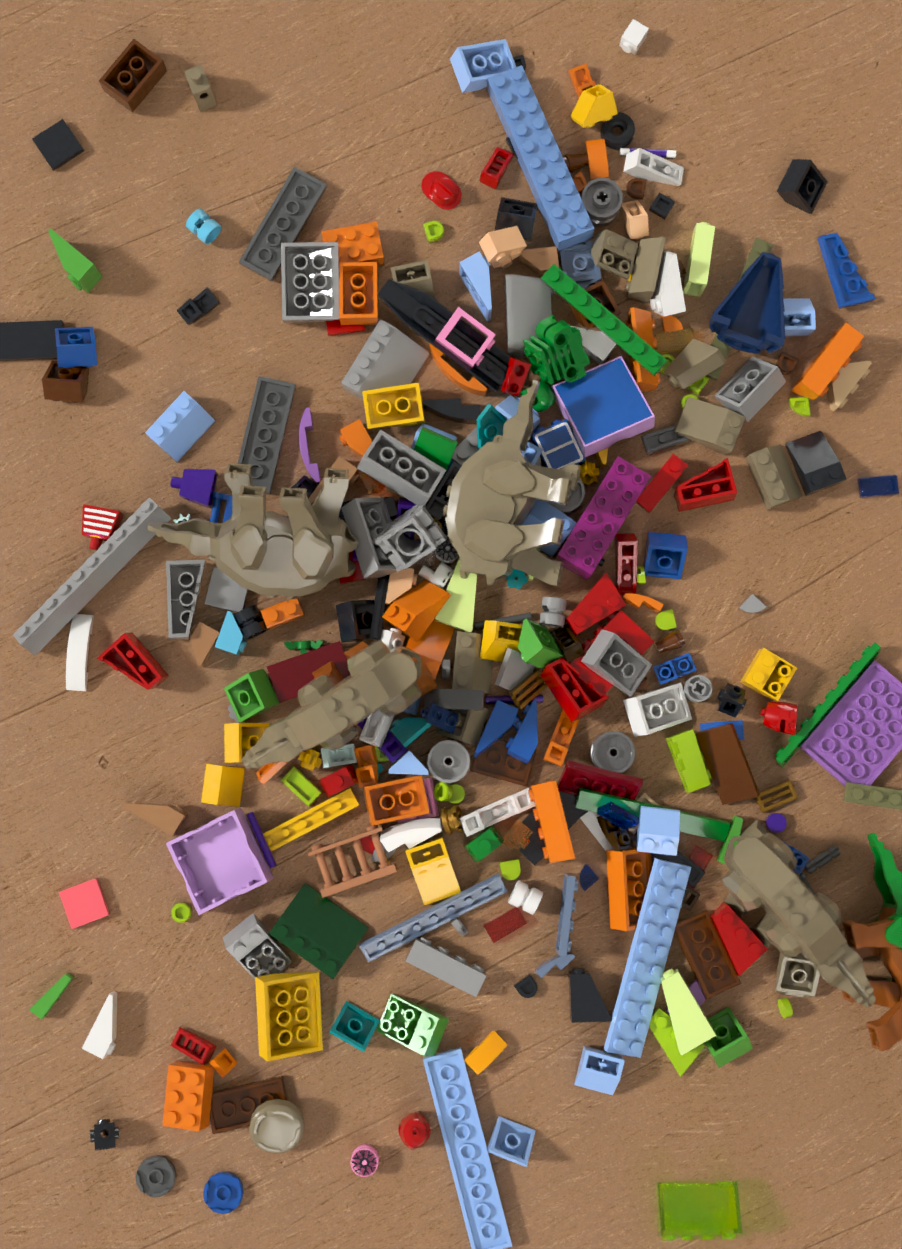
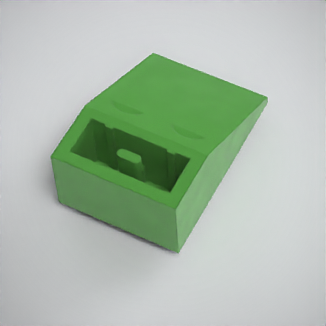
M391 994L376 1031L423 1056H435L449 1018Z

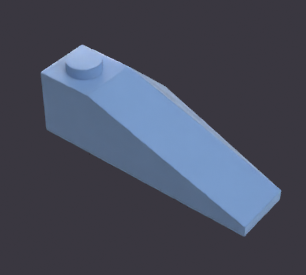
M535 500L534 508L523 525L542 524L553 518L565 521L561 544L539 547L541 551L552 558L577 523L547 502Z

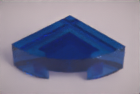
M587 863L580 872V885L586 891L599 880Z

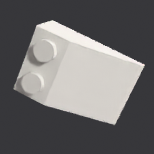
M664 251L662 254L655 291L652 299H650L652 310L664 317L686 311L677 254L669 251Z
M681 683L623 700L634 737L648 735L692 720Z

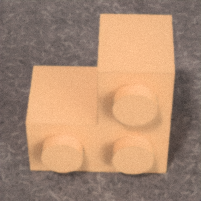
M517 226L488 232L479 242L488 262H491L494 268L510 266L512 261L522 254L521 251L527 246Z

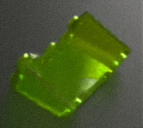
M718 1181L705 1184L656 1183L658 1237H662V1241H674L677 1237H681L683 1241L694 1240V1236H701L702 1240H714L713 1236H721L722 1240H732L742 1233L737 1181Z

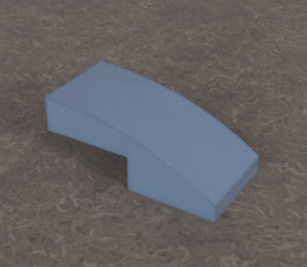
M571 951L567 952L566 957L556 955L539 965L535 971L542 978L555 965L562 970L575 958V955Z

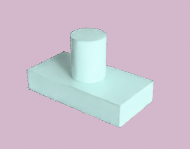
M354 744L344 745L336 750L321 748L323 767L357 763Z

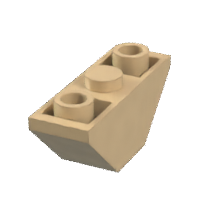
M872 362L848 363L845 368L841 367L839 369L840 375L834 382L830 381L827 385L829 388L830 409L833 412L838 407L842 408L847 403V395L849 393L853 394L859 387L857 382L860 378L864 379L871 370L868 368Z

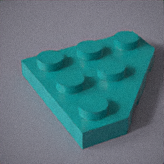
M487 404L477 418L478 450L486 443L493 442L496 435L503 436L504 423L507 421L490 404Z

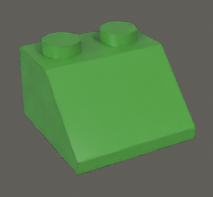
M527 618L523 620L518 649L525 663L545 669L548 664L564 656L546 626Z
M264 669L250 672L224 688L239 723L280 704Z
M729 1007L708 1018L716 1036L704 1042L718 1068L753 1049L749 1037Z

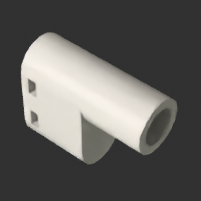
M441 562L436 571L424 565L418 575L443 589L454 570L444 562Z

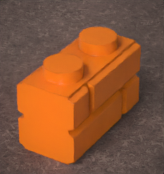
M298 598L289 599V602L284 601L261 610L264 622L269 630L305 617Z

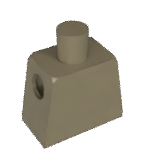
M202 65L185 70L184 73L200 112L217 106ZM202 93H206L207 95L204 98L200 97Z

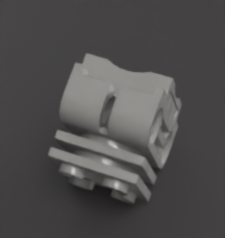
M416 504L388 523L386 529L375 539V543L380 546L385 554L390 552L388 558L396 567L397 572L407 569L419 559L437 549V546L446 540V535L438 524L433 522V517L424 505L419 506V504ZM413 531L419 535L420 539L411 540L403 532Z

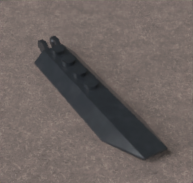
M390 279L386 282L378 296L406 326L494 392L497 391L499 386L502 387L509 367L510 356L493 344L490 350H484L482 353L484 358L478 366L476 364L473 367L469 366L435 341L454 313L426 292ZM459 319L445 340L473 359L487 338L462 319Z

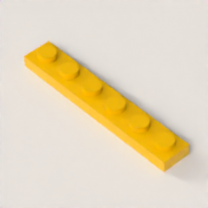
M349 788L265 832L263 835L270 851H273L359 806V803L352 789Z

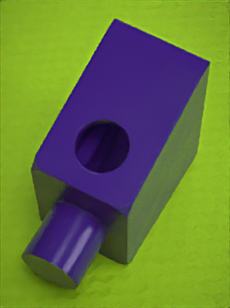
M184 469L182 478L172 476L170 486L171 488L180 489L179 496L181 498L211 508L218 473L213 469Z

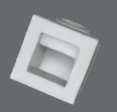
M391 628L390 631L382 629L380 640L391 650L397 646H403L405 636L401 635L402 631Z

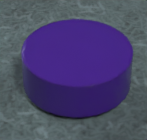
M772 813L767 817L766 826L771 832L780 833L786 828L787 822L783 815Z

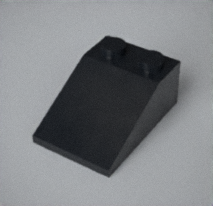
M821 431L785 443L805 496L841 484L847 479L839 459Z

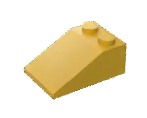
M419 383L362 391L368 429L426 424Z

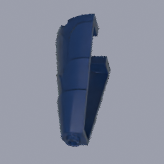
M763 252L744 272L741 280L730 290L728 296L712 314L710 329L718 334L717 339L734 349L760 354L761 350H767L768 353H772L783 347L786 338L781 258L772 253Z

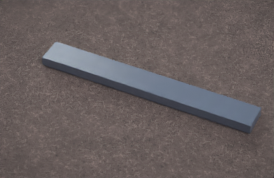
M498 873L360 943L359 946L367 961L370 962L508 891Z

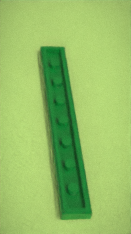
M583 788L579 789L575 808L635 822H639L641 806L672 809ZM680 811V832L725 842L731 825L729 821Z

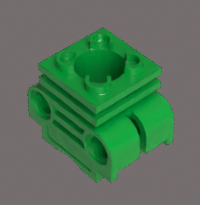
M551 315L540 321L536 326L537 338L532 335L530 337L531 342L527 339L523 340L525 345L524 352L531 362L530 369L534 375H538L543 381L545 380L552 385L554 384L553 378L559 381L561 380L560 377L568 382H574L586 376L584 367L590 364V361L582 346L580 330L571 327L569 324L567 325L564 320L557 322L555 316Z

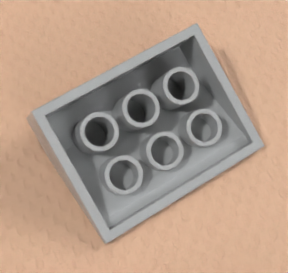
M338 242L281 243L282 320L284 323L340 320Z
M380 319L341 382L342 388L363 400L362 391L411 384L430 353L400 330Z

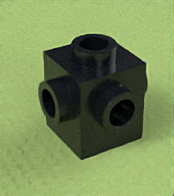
M728 683L725 689L719 691L717 696L719 700L717 711L736 718L740 709L743 710L747 699H745L746 690Z
M110 1119L98 1120V1124L94 1125V1130H90V1143L94 1142L95 1151L116 1148L115 1139H119V1127H115L114 1122H110ZM106 1131L108 1136L103 1138L101 1132Z

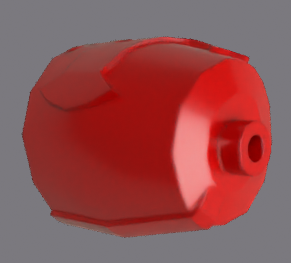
M768 702L766 709L762 708L760 714L764 716L763 725L776 732L795 735L798 705L787 702Z
M415 1111L402 1119L398 1132L402 1142L409 1149L415 1150L427 1142L431 1134V1128L425 1116Z

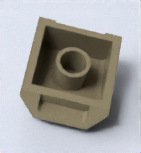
M780 952L775 992L781 995L802 998L815 997L820 977L816 965L806 959L802 953L795 957L786 958Z

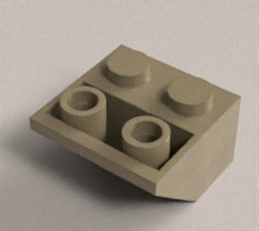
M607 229L597 233L591 249L595 266L626 280L629 279L638 243Z
M428 260L391 267L392 281L426 292L435 299Z

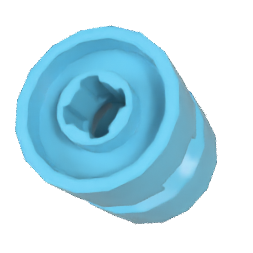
M201 208L194 211L186 222V228L193 234H197V237L205 245L211 244L218 237L222 229L221 225L214 219H210V216Z

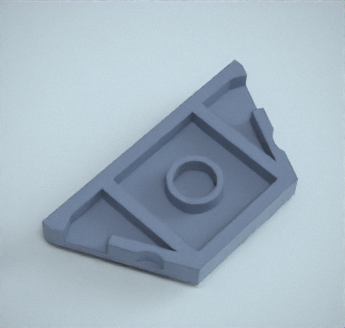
M589 240L559 251L561 270L583 289L601 281L600 268L595 266L591 254L593 242Z

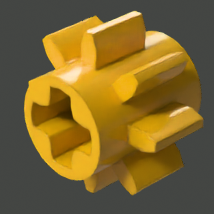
M585 461L582 465H579L581 468L579 478L584 484L590 485L594 481L597 482L599 468H595V463Z
M308 749L306 752L301 751L298 760H301L300 766L311 771L315 767L319 768L322 763V759L319 758L321 753L312 749Z

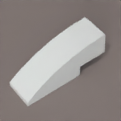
M441 818L415 819L390 826L381 831L380 842L388 852L404 843L410 849L441 832L442 820Z

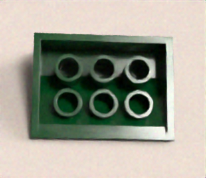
M304 883L269 934L327 976L334 979L369 927L327 897L322 898L321 893L307 883Z

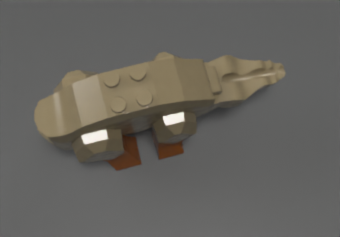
M382 640L376 641L369 646L365 641H362L344 653L348 659V670L351 675L344 679L332 660L312 672L314 680L298 690V700L301 706L295 709L288 717L279 719L268 726L256 745L246 752L242 762L246 768H259L269 763L289 762L301 751L311 749L319 744L327 750L340 749L357 736L355 724L378 710L389 717L407 709L418 698L436 688L438 684L432 678L427 666L424 665L422 667V659L418 653L403 646H397L389 650ZM415 657L417 659V663H415L411 658Z

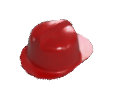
M433 171L424 176L421 183L422 192L438 207L450 210L459 205L462 198L461 189L450 177L439 171Z

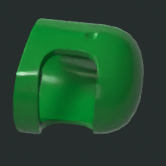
M541 379L533 404V409L537 412L547 410L555 401L552 389L545 380ZM527 388L520 392L521 396L527 394Z

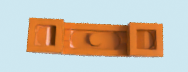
M429 343L430 352L436 365L451 382L472 394L479 396L487 394L488 389L474 376L468 382L443 360L445 354Z
M563 709L544 756V760L560 767L563 765L579 719L571 722Z

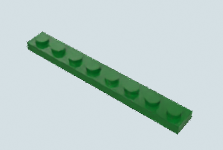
M555 264L541 277L543 282L653 376L667 363V360Z
M874 642L871 647L868 645L863 650L862 658L852 663L849 668L851 671L847 675L843 674L837 682L839 685L834 690H829L823 704L819 703L814 708L812 717L810 719L806 718L800 726L801 730L798 733L795 732V735H791L788 739L790 743L785 748L781 747L776 753V763L782 768L800 748L799 746L869 664L879 655L881 646Z

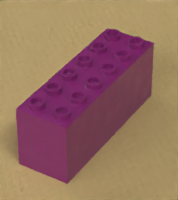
M618 456L555 561L564 563L563 567L587 581L651 476Z

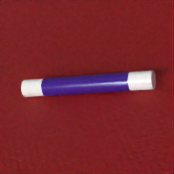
M620 148V156H626V154L637 148ZM643 149L661 158H676V150Z

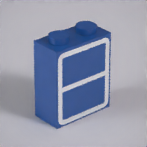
M561 419L555 420L551 423V426L545 429L540 427L533 431L534 434H532L531 440L534 445L543 449L540 459L544 467L560 469L570 464L582 465L586 459L567 419L563 421Z

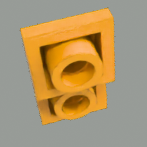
M491 1031L482 1043L470 1052L464 1061L478 1075L507 1047V1044L495 1031Z

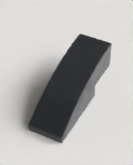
M461 398L423 400L424 409L453 422L477 424V418L481 414L480 405L461 406Z

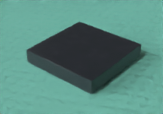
M63 119L32 138L53 171L84 152V149Z

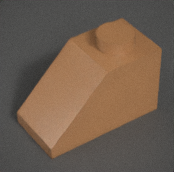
M557 246L522 250V254L518 257L521 263L538 276H543L553 264L559 268Z
M202 622L193 626L190 632L192 635L190 640L197 665L205 667L215 649L220 632Z

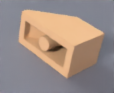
M634 200L622 203L620 209L625 229L630 239L639 240L649 236L648 214L640 202Z
M407 568L390 574L386 605L390 606L394 600L411 590L412 585L416 586L418 574H414V569Z

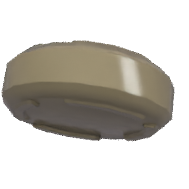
M275 1099L264 1102L256 1108L251 1117L249 1131L252 1141L258 1148L268 1153L288 1152L295 1148L303 1137L305 1127L303 1114L296 1105L286 1100Z

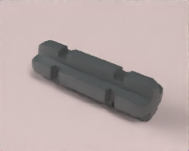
M836 846L830 847L828 851H824L812 859V862L809 861L805 865L806 871L810 874L817 871V868L820 869L832 861V858L838 857L841 854Z

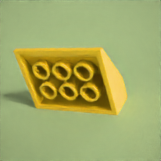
M319 972L277 973L255 977L259 1055L268 1062L323 1050Z

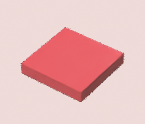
M98 878L59 892L71 929L110 915Z

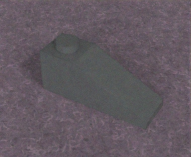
M433 689L425 694L424 708H430L431 703L449 711L483 710L484 691Z

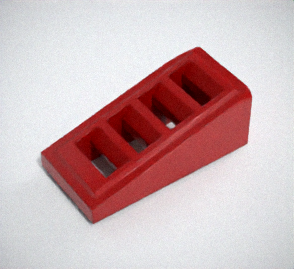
M497 147L481 172L480 182L496 189L514 154ZM497 156L506 159V161L497 158Z
M181 1027L178 1029L170 1045L201 1065L209 1063L217 1047L213 1043ZM183 1036H186L183 1045H180ZM190 1040H192L193 1042L190 1048L188 1049L187 1046ZM199 1044L200 1046H199L197 1052H194L195 1049H196V1047H197V1045Z

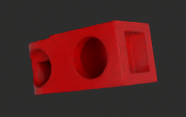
M510 357L506 378L502 385V392L518 396L531 364Z

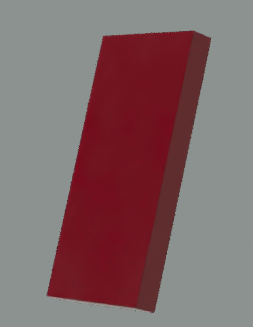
M338 641L267 666L279 703L298 697V690L314 680L312 672L331 660L344 679L350 676L348 662L341 642Z
M568 760L558 780L557 787L558 791L577 796L579 789L583 788L635 800L643 785V779Z

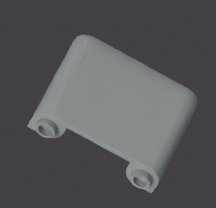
M506 274L504 293L506 300L507 354L510 357H527L524 352L525 345L523 340L527 339L531 342L530 337L532 335L537 338L536 326L540 321L552 315L551 295H554V290L543 282L541 278Z

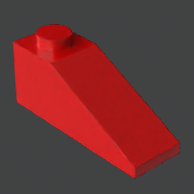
M672 454L640 494L636 503L650 513L688 465L675 454Z
M635 533L615 535L616 587L620 595L636 594L638 541Z

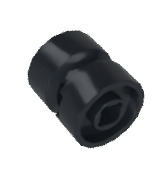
M257 605L249 606L234 615L238 625L243 627L241 631L245 640L254 638L268 630L264 620L260 619L261 613Z

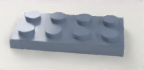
M564 873L555 949L558 956L566 957L567 952L571 951L569 932H573L574 926L571 912H575L576 900H574L573 895L574 892L578 891V880L571 873Z

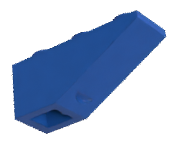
M533 700L532 704H527L523 712L526 715L524 720H519L514 729L517 731L515 738L510 737L506 745L509 749L507 754L525 764H528L538 745L536 700Z

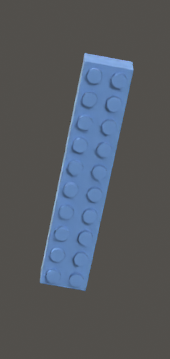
M521 65L487 78L489 96L507 137L511 140L518 157V162L554 244L557 246V251L591 239L594 233V226L523 66Z

